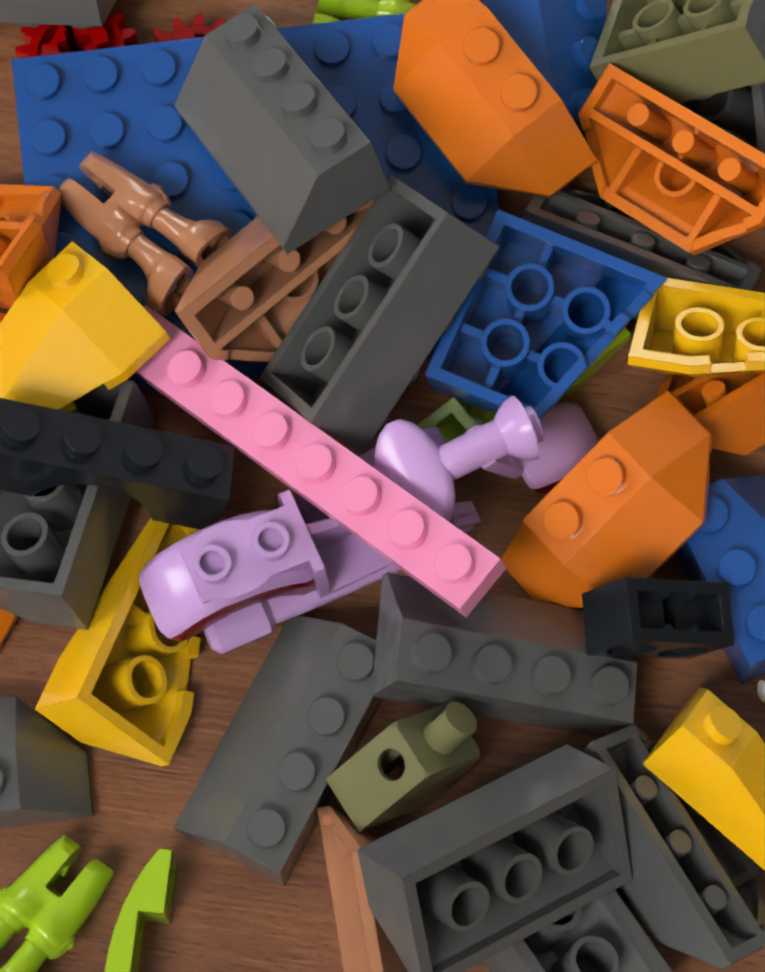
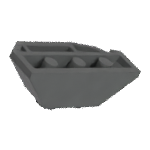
M560 190L551 198L533 196L525 208L522 217L526 221L666 278L753 291L762 271L761 267L753 262L744 261L739 253L725 244L693 256L600 198L599 194L580 190ZM639 312L634 317L636 321L638 320Z
M17 696L0 698V828L93 817L87 753Z
M635 724L590 742L584 748V753L615 768L633 880L620 886L651 938L656 942L723 970L765 948V884L763 875L750 857L642 764L657 743L648 740L646 733Z

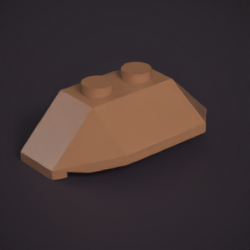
M376 198L289 254H286L257 216L200 263L178 303L175 313L210 359L269 362Z
M331 806L318 807L317 811L343 971L408 972L371 911L367 900L357 849L377 839L366 831L359 833L351 820Z

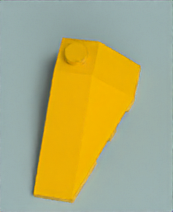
M72 241L26 284L0 323V398L72 412L77 409L74 400L102 384L108 390H111L125 382L171 338L105 266Z
M667 278L664 285L639 312L628 355V365L637 369L693 378L765 372V293Z
M152 518L149 519L98 597L88 630L77 629L60 655L35 707L36 711L81 743L161 767L170 764L192 714L194 692L187 691L191 659L199 657L201 638L193 636L187 640L178 641L169 639L160 632L139 584L140 571L152 558L200 529L154 521Z
M698 687L691 694L642 764L765 870V743L757 731L739 717L734 710L724 704L708 689Z

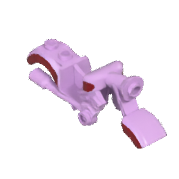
M510 396L500 406L493 421L483 425L478 424L465 431V434L444 443L437 426L421 429L413 422L403 419L390 422L380 432L377 443L368 452L358 457L467 534L466 532L471 531L474 525H478L481 520L472 501L455 503V480L482 467L484 470L512 479L522 476L531 490L540 494H546L576 466L599 440L584 411L576 403L557 402L540 421L531 406L524 408L515 396ZM289 489L278 494L279 508L251 512L220 521L187 536L152 558L140 571L139 584L159 631L167 638L184 641L203 631L210 648L213 651L224 654L271 635L278 623L381 581L383 575L387 572L398 574L403 571L302 496L293 497Z

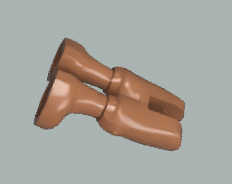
M91 151L79 164V168L110 198L105 203H102L76 181L67 178L57 189L62 193L61 205L85 230L99 241L103 253L119 259L131 257L140 266L148 281L146 297L150 308L162 316L169 315L175 311L194 273L192 268L180 258L165 251L147 238L141 227L147 226L151 229H156L180 250L184 258L196 268L199 267L203 260L232 238L233 232L221 221L211 219L194 221L171 210V201L163 191L162 186L153 183L150 185L105 156Z

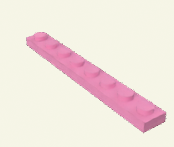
M147 305L144 306L145 310L159 323L171 339L134 374L232 446H235L240 452L463 616L468 617L507 568L498 556L224 360L210 359L196 340Z

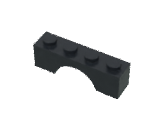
M0 398V490L34 496L45 489L61 485L83 484L100 486L135 498L147 508L154 521L200 530L217 523L229 502L235 446Z

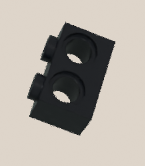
M624 577L582 593L588 656L691 659L735 645L728 583Z

